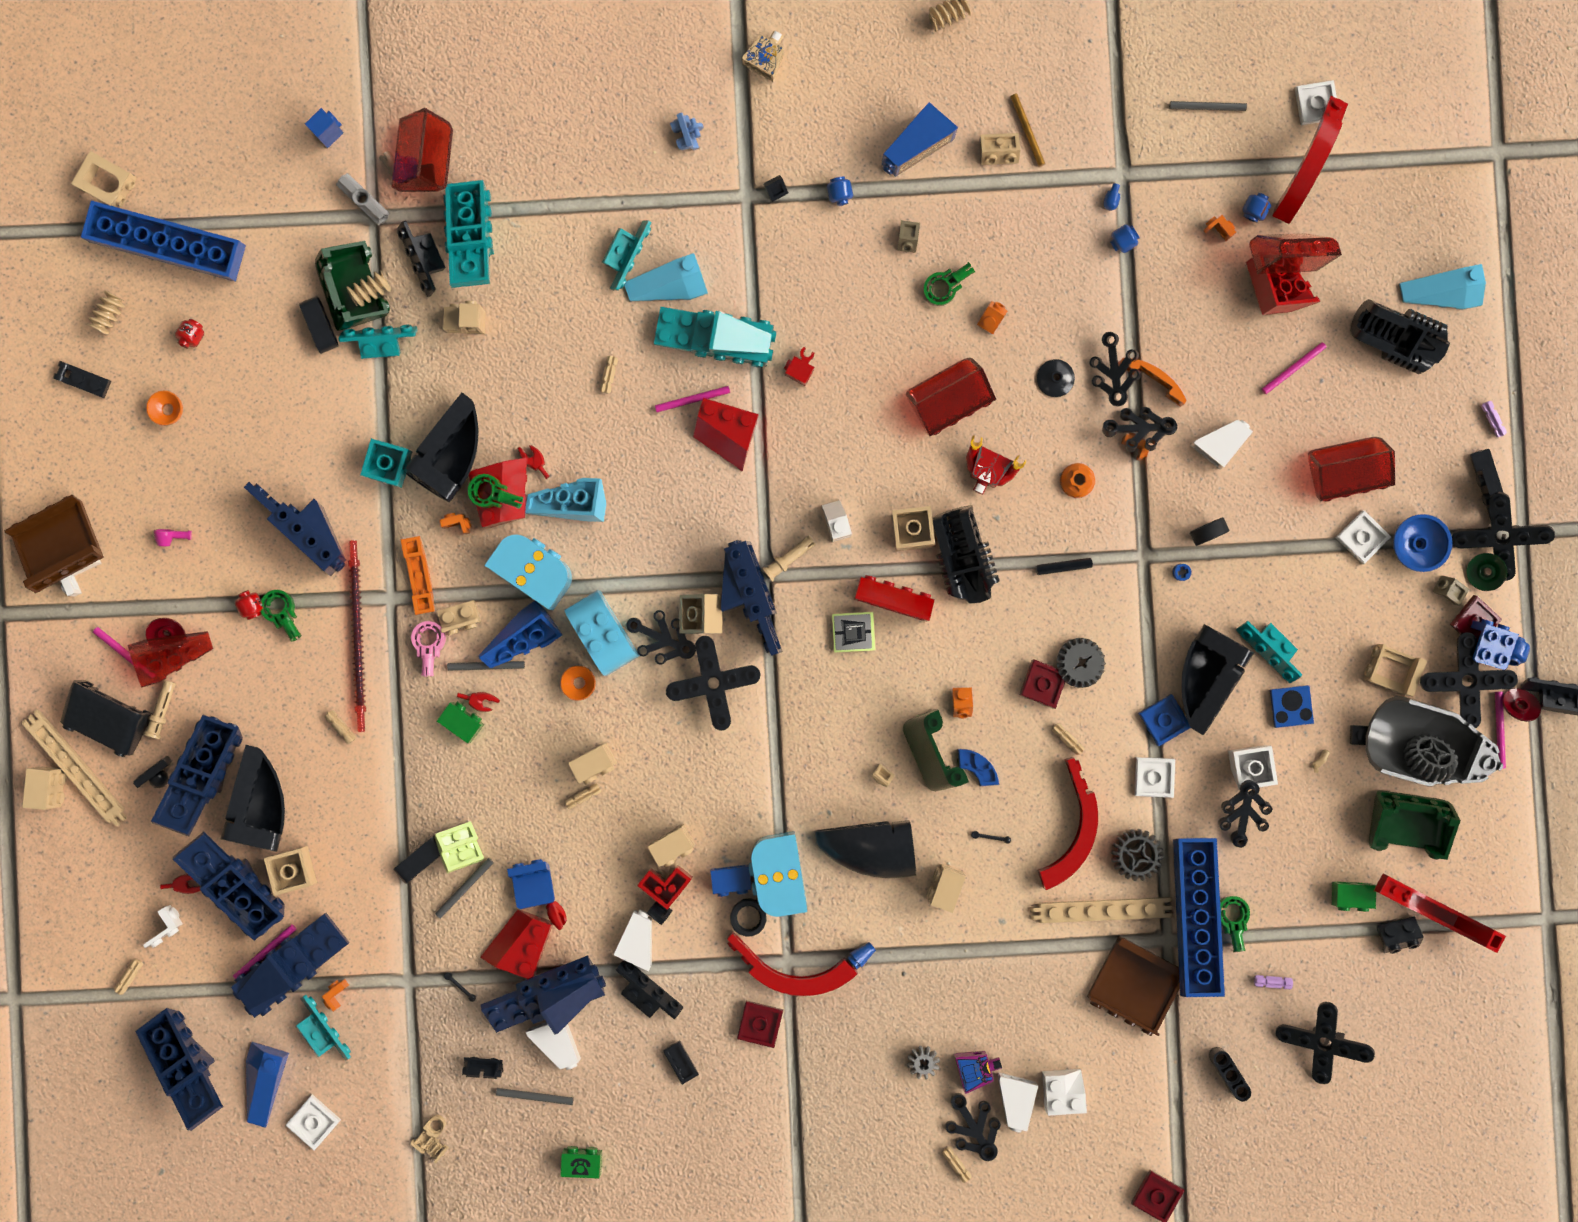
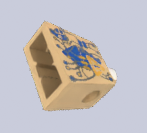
M773 31L770 38L760 35L743 55L742 65L774 82L784 56V47L779 45L783 35L777 31Z

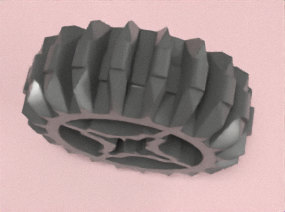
M1424 734L1416 735L1411 741L1409 740L1404 749V760L1407 761V766L1412 767L1411 771L1418 773V776H1423L1424 780L1430 779L1431 782L1437 781L1439 783L1443 780L1446 781L1455 773L1458 765V756L1454 754L1455 750L1450 749V744H1445L1444 739L1439 740L1437 736L1432 737L1430 734L1426 736Z
M1130 829V836L1123 832L1124 839L1119 836L1116 838L1120 842L1119 845L1113 843L1112 846L1117 848V850H1111V854L1116 855V857L1111 858V861L1118 862L1114 865V868L1120 869L1119 874H1125L1126 879H1130L1132 876L1133 881H1137L1139 875L1140 880L1144 881L1145 874L1148 878H1151L1150 871L1157 873L1158 871L1154 867L1156 865L1158 867L1162 866L1157 861L1164 858L1162 855H1158V853L1163 851V848H1156L1160 845V841H1154L1155 835L1149 836V832L1146 830L1142 834L1141 829H1137L1135 834L1134 830ZM1140 839V842L1135 847H1125L1129 842ZM1146 842L1151 848V858L1145 854ZM1129 851H1131V852H1136V853L1139 852V853L1141 854V856L1145 857V859H1143V858H1141V857H1140V858H1139V857H1136V858H1135V856H1133V854L1130 853ZM1123 852L1129 855L1128 863L1130 865L1128 868L1123 862ZM1139 863H1148L1143 869L1134 870L1135 867H1138Z

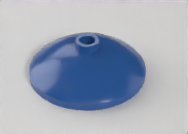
M1419 514L1407 518L1399 525L1394 535L1393 546L1398 560L1405 567L1417 572H1429L1442 566L1449 558L1452 550V537L1448 527L1440 519L1432 515ZM1416 541L1421 543L1420 547L1416 546Z

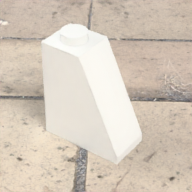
M1236 420L1192 442L1190 446L1218 469L1225 467L1253 431L1249 429L1250 426L1245 421Z
M841 501L822 505L832 542L851 537L852 532Z
M639 909V911L635 910L614 955L649 971L652 965V918L649 917L646 911Z
M547 1022L527 1030V1036L559 1069L566 1068V1070L577 1066L581 1058L568 1024L556 1035H554Z
M998 1072L997 1076L1006 1123L1012 1131H1027L1038 1085L1036 1081Z

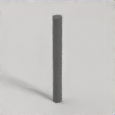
M1170 101L1169 108L1246 111L1247 103Z
M508 661L493 668H489L484 662L448 663L447 669L448 671L525 669V661Z
M488 858L435 913L438 918L441 919L492 866L493 860Z
M497 1088L496 1096L565 1105H573L574 1097Z

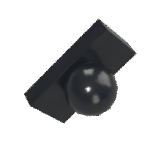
M165 756L138 776L133 781V784L139 788L149 780L150 785L154 788L166 786L168 775L163 769L172 762L170 757Z

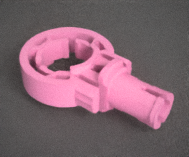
M431 621L418 624L411 635L412 644L416 649V657L422 658L421 676L428 677V675L429 677L434 676L433 666L435 657H440V650L446 641L445 633H441L440 630L442 627ZM434 627H437L439 629L440 634L437 633L438 631L434 629ZM419 630L421 633H424L426 630H434L437 633L435 643L430 646L422 645L420 641L421 635L418 634Z

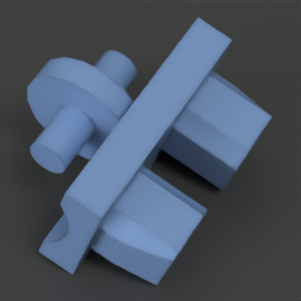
M683 113L677 114L678 119L671 122L670 125L674 133L677 134L681 131L683 133V137L676 140L678 148L680 150L698 149L699 146L696 138L701 137L699 131L704 128L703 124L697 123L695 118L690 119L688 115L684 116Z

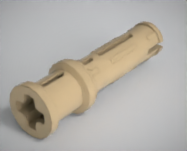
M808 535L786 554L776 557L774 562L767 567H763L762 570L773 582L777 575L782 571L786 572L792 562L816 544Z
M167 680L163 681L164 683L153 715L151 714L148 718L150 721L147 730L143 732L145 736L161 739L160 732L163 724H166V718L164 717L176 683Z

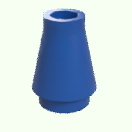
M868 942L864 946L850 952V956L847 959L857 970L865 965L876 950Z

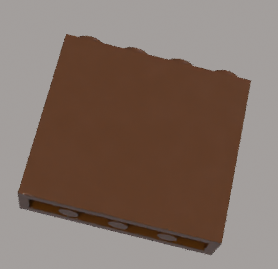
M74 495L66 496L61 501L47 506L44 510L32 514L27 519L15 523L10 528L4 530L13 539L27 577L23 581L24 586L35 594L104 558L83 502Z
M1119 935L1087 997L1091 1000V1005L1099 1009L1101 1007L1108 1009L1107 1013L1113 1017L1118 1018V1016L1125 1018L1124 1022L1130 1026L1135 1027V1025L1142 1027L1141 1031L1147 1035L1152 1036L1155 1034L1159 1036L1158 1030L1180 989L1179 967Z

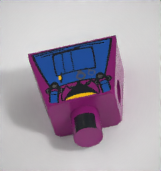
M985 1051L954 1054L965 1094L993 1082L991 1071L1002 1069L1000 1058L988 1060Z

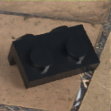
M1415 916L1377 926V931L1384 945L1383 953L1390 952V954H1395L1404 948L1415 949L1420 946L1424 938Z

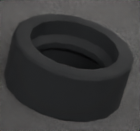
M1224 517L1191 531L1190 535L1195 546H1198L1230 530Z
M751 898L737 902L730 915L733 929L739 935L745 937L759 934L764 929L767 921L766 913L761 909L759 902ZM745 906L754 907L760 914L759 923L752 929L743 928L737 921L738 912Z

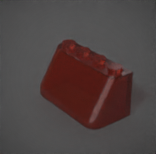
M425 107L399 119L392 188L399 192H439L447 187L453 128L449 121Z
M1307 233L1257 235L1249 243L1257 274L1318 271L1342 255L1339 243L1334 238Z
M965 358L906 392V397L929 437L939 434L946 427L957 424L959 420L973 415L975 411L982 407H987L997 400L984 369L973 358Z
M1369 437L1314 449L1308 453V462L1315 493L1320 502L1331 501L1339 497H1349L1358 493H1368L1376 489H1386L1395 485V451L1381 437Z

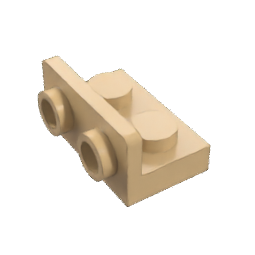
M1018 133L980 135L981 165L1019 163L1021 150Z
M475 600L437 611L442 627L440 629L441 633H447V636L459 633L458 629L464 627L466 630L476 628V624L481 623Z

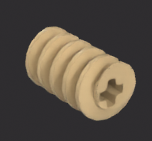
M945 0L943 5L938 3L936 8L930 7L928 16L934 31L937 32V25L944 29V22H947L950 26L952 25V18L955 22H958L959 15L962 19H965V12L971 16V11L967 0H950V2Z
M382 271L381 275L373 272L374 279L368 275V282L360 279L361 286L353 283L354 290L347 287V291L356 306L358 303L363 307L364 300L370 303V296L377 299V292L383 296L385 294L384 288L388 292L391 291L390 284Z
M104 290L107 298L100 297L104 304H96L100 311H92L96 317H89L88 319L92 324L88 325L105 334H109L110 332L106 327L113 328L114 325L110 320L117 321L114 314L120 315L121 312L118 307L124 308L125 305L121 302V298Z

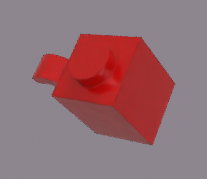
M805 347L800 351L801 359L794 356L792 360L789 359L784 367V370H786L785 376L803 386H806L815 368L809 364L813 360L815 353L812 352L809 357L804 356Z

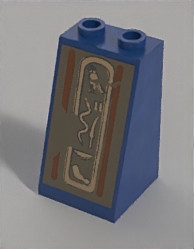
M929 102L885 151L881 164L883 165V170L889 175L898 176L955 139L958 126Z

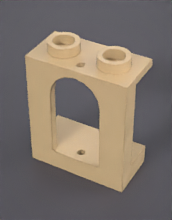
M90 151L71 184L110 206L120 208L125 204L128 192L134 188L136 177ZM99 167L118 178L119 186L116 191L107 193L90 184Z
M1377 644V647L1375 646L1371 653V657H1373L1371 663L1367 665L1364 671V675H1366L1364 680L1405 696L1414 697L1427 660L1404 654L1386 647L1385 644ZM1382 657L1410 667L1404 684L1376 673Z

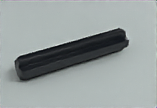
M1091 558L1040 564L1036 566L1037 575L1092 568L1093 561Z

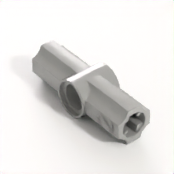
M348 173L341 176L336 185L377 225L384 223L390 213ZM362 196H367L364 203H359V199Z

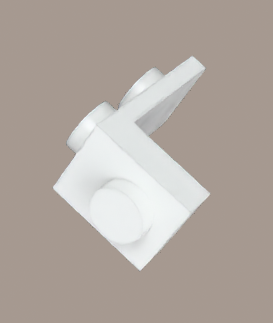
M98 560L62 579V591L67 596L82 594L74 576L102 564L101 561Z
M169 905L158 911L168 928L143 944L144 948L149 946L154 948L163 942V937L166 935L171 937L179 931L178 927L183 923L179 918L178 911L174 907Z

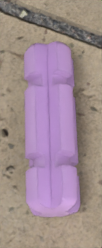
M1492 401L1483 403L1481 407L1487 413L1486 417L1491 427L1494 428L1495 436L1497 438L1504 436L1507 431L1504 426L1502 427L1501 424L1503 423L1497 411L1493 409Z
M1256 975L1254 984L1256 987H1263L1265 985L1266 988L1281 989L1283 987V989L1290 990L1293 987V980L1287 977L1282 979V977L1265 976L1264 978L1263 975Z

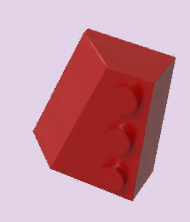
M1290 250L1259 252L1246 261L1262 315L1293 312L1321 302L1318 296L1314 297L1309 289L1312 287L1309 281L1305 282L1300 274L1301 268Z
M703 398L693 437L743 472L759 415Z
M528 457L502 461L470 471L468 475L470 482L477 475L489 474L508 487L507 490L499 487L498 489L523 497V503L515 500V502L522 504L520 509L495 500L493 502L502 505L500 508L495 506L489 508L477 506L482 528H492L525 518V487ZM484 482L478 488V498L483 500L487 499L492 493V487L489 482Z
M518 909L480 958L496 968L530 979L536 974L553 924L548 919Z

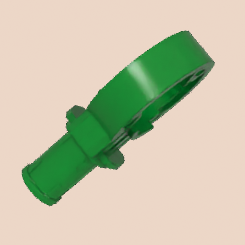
M967 262V264L951 273V269H948L945 272H937L930 275L924 284V294L927 300L937 306L950 303L954 299L956 292L962 288L959 283L975 273L973 267L971 268V264ZM933 278L936 279L931 284L939 280L948 284L949 292L946 296L942 297V300L949 297L948 300L943 302L933 300H940L939 297H935L932 294V286H929V291H927L928 283Z
M489 474L477 475L469 483L468 496L477 506L483 508L495 506L500 508L502 505L493 502L495 500L520 509L522 504L515 502V500L523 503L522 496L498 489L499 487L507 490L508 487ZM484 482H489L492 487L491 495L484 500L478 498L479 486Z
M282 590L267 592L261 599L263 607L261 614L265 619L273 622L276 628L279 629L282 626L291 642L296 641V637L300 638L302 635L294 624V619L297 616L294 612L295 603L293 598ZM277 594H283L287 597V599ZM277 598L284 600L285 607L279 614H272L270 608H266V605L270 606L271 602Z
M1224 897L1220 900L1221 926H1223L1224 934L1229 933L1231 935L1233 952L1246 951L1242 934L1243 931H1248L1247 923L1250 918V908L1246 901L1240 897ZM1230 904L1242 905L1239 908V918L1233 922L1226 917V911L1222 910V908H1227Z

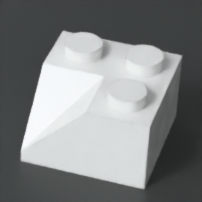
M1262 745L1228 751L1231 771L1239 790L1241 783L1245 780L1255 781L1259 787L1278 784L1272 746Z
M1081 1069L1042 1071L1044 1106L1048 1116L1087 1113L1086 1094Z

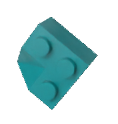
M371 438L360 475L402 488L406 477L404 468L410 462L413 451Z

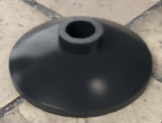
M1049 360L1037 372L1039 389L1050 397L1066 395L1072 389L1075 382V374L1072 367L1063 360ZM1054 374H1058L1060 380H1055L1053 378Z

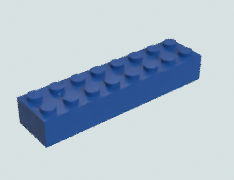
M95 201L90 202L81 238L89 243L236 282L246 247L241 241Z
M1217 838L1173 839L1180 996L1225 997Z

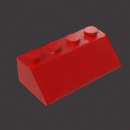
M865 575V578H860L854 600L925 622L930 621L935 599L931 598V594L920 592V595L912 593L913 589L902 586L899 589L894 587V583L885 580L883 583L876 582L875 577Z

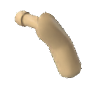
M1323 750L1320 757L1312 763L1315 773H1318V768L1327 761L1330 755L1328 750Z

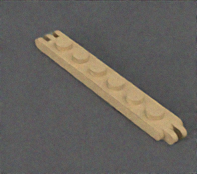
M36 709L33 713L38 719L31 714L28 716L29 721L25 719L22 722L23 726L108 823L112 821L114 825L119 826L121 824L119 819L122 821L127 819L123 813L125 810L123 806L45 716Z
M1172 897L1038 903V907H1030V912H1038L1037 915H1031V919H1039V923L1171 918L1173 913H1165V910H1172L1173 905H1165V902H1172Z

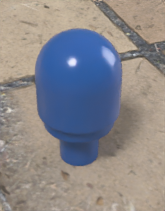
M1113 183L1111 191H1107L1103 205L1109 211L1115 210L1119 205L1121 198L1120 193H1118L1119 184Z

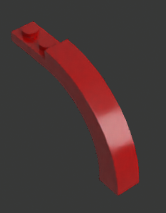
M1330 96L1311 144L1294 177L1276 204L1273 217L1290 224L1297 214L1334 146L1343 124L1342 120L1348 103L1333 96Z
M1074 757L1064 760L1079 802V826L1076 836L1067 851L1055 862L1037 870L1045 890L1061 884L1081 867L1093 847L1097 834L1098 806L1096 796L1093 791L1086 792L1088 786L1085 778H1081L1080 771H1082L1080 762L1075 760Z
M1384 873L1374 891L1496 953H1498L1506 938L1502 933Z
M734 931L727 937L729 947L733 951L738 950L742 954L741 959L748 966L752 965L748 973L763 985L784 994L795 996L824 994L843 986L858 974L857 970L844 957L831 968L814 975L794 976L785 974L765 964Z

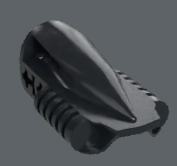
M1370 299L1360 305L1351 323L1350 331L1354 338L1381 350L1382 359L1388 360L1391 363L1394 362V364L1400 365V367L1406 368L1409 371L1412 370L1416 374H1421L1429 370L1434 364H1438L1446 355L1450 346L1448 326L1435 319L1433 320V318L1420 314L1417 311L1415 312L1412 309H1408L1405 314H1402Z
M973 505L955 508L936 515L933 518V526L941 553L937 554L936 557L937 559L943 558V560L938 562L939 566L945 565L940 568L941 572H947L942 575L943 579L949 578L944 581L945 585H951L946 588L947 594L965 599L969 604L981 603L990 599L991 588L994 584L1000 582L998 575H992L997 573V569H990L995 566V562H988L993 559V555L986 556V554L991 553V549H984L989 546V542H982L973 512Z

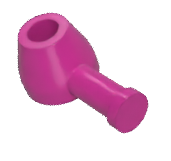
M154 530V538L157 546H170L173 538L191 540L192 531Z

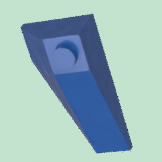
M533 601L523 608L478 656L489 668H493L512 660L516 655L521 653L526 655L530 653L529 650L539 646L541 648L548 646L561 637L562 633L547 611L537 601Z
M251 1042L246 1058L248 1123L267 1127L289 1055L288 1052Z

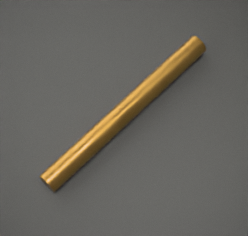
M1013 94L1010 96L1038 167H1041L1046 163L1018 94Z

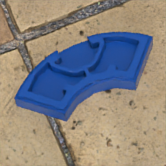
M958 749L959 768L973 772L978 778L980 786L999 785L998 775L992 764L985 757L972 750Z

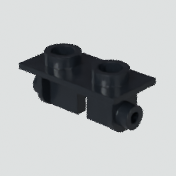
M464 1057L465 1067L462 1069V1075L479 1078L480 1072H484L483 1078L497 1079L502 1077V1072L504 1071L503 1060Z

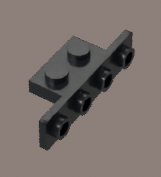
M402 221L397 228L398 237L403 241L405 253L410 257L413 271L420 280L422 291L425 292L427 297H430L436 290L430 274L443 271L446 267L431 233L413 237L407 221Z
M1485 449L1470 454L1475 469L1477 484L1482 492V501L1486 505L1490 517V497L1496 492H1503L1491 451L1490 449Z
M1537 677L1527 678L1521 684L1522 690L1539 692L1541 710L1578 716L1577 684L1559 683L1555 680H1540Z
M625 960L620 963L616 971L630 982L620 993L649 1018L659 1008L673 1019L678 1017L683 1006L634 964Z

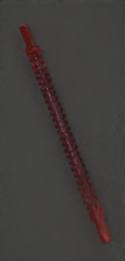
M357 540L349 541L350 560H348V566L351 569L348 571L351 572V575H349L351 586L349 588L352 591L349 593L352 594V597H350L352 599V602H350L352 608L350 610L353 612L350 615L353 616L351 619L353 621V624H351L353 630L351 632L354 633L351 636L354 638L352 641L354 643V646H352L354 657L352 659L355 660L352 663L355 665V668H353L355 670L353 674L355 679L353 681L356 682L353 685L356 687V690H354L356 692L354 696L356 698V701H354L356 703L354 712L357 713V731L365 732L364 712L367 709L366 705H364L366 703V700H364L366 695L363 694L366 691L363 689L365 686L363 684V681H365L363 675L365 673L362 672L365 669L362 667L364 664L362 662V659H364L362 648L364 646L361 645L364 641L361 640V637H363L361 635V632H363L361 626L363 624L360 621L363 619L360 618L362 615L360 613V610H362L360 604L362 602L359 600L362 597L359 596L361 593L359 591V588H361L359 577L361 575L358 574L361 570L358 569L360 560H358Z

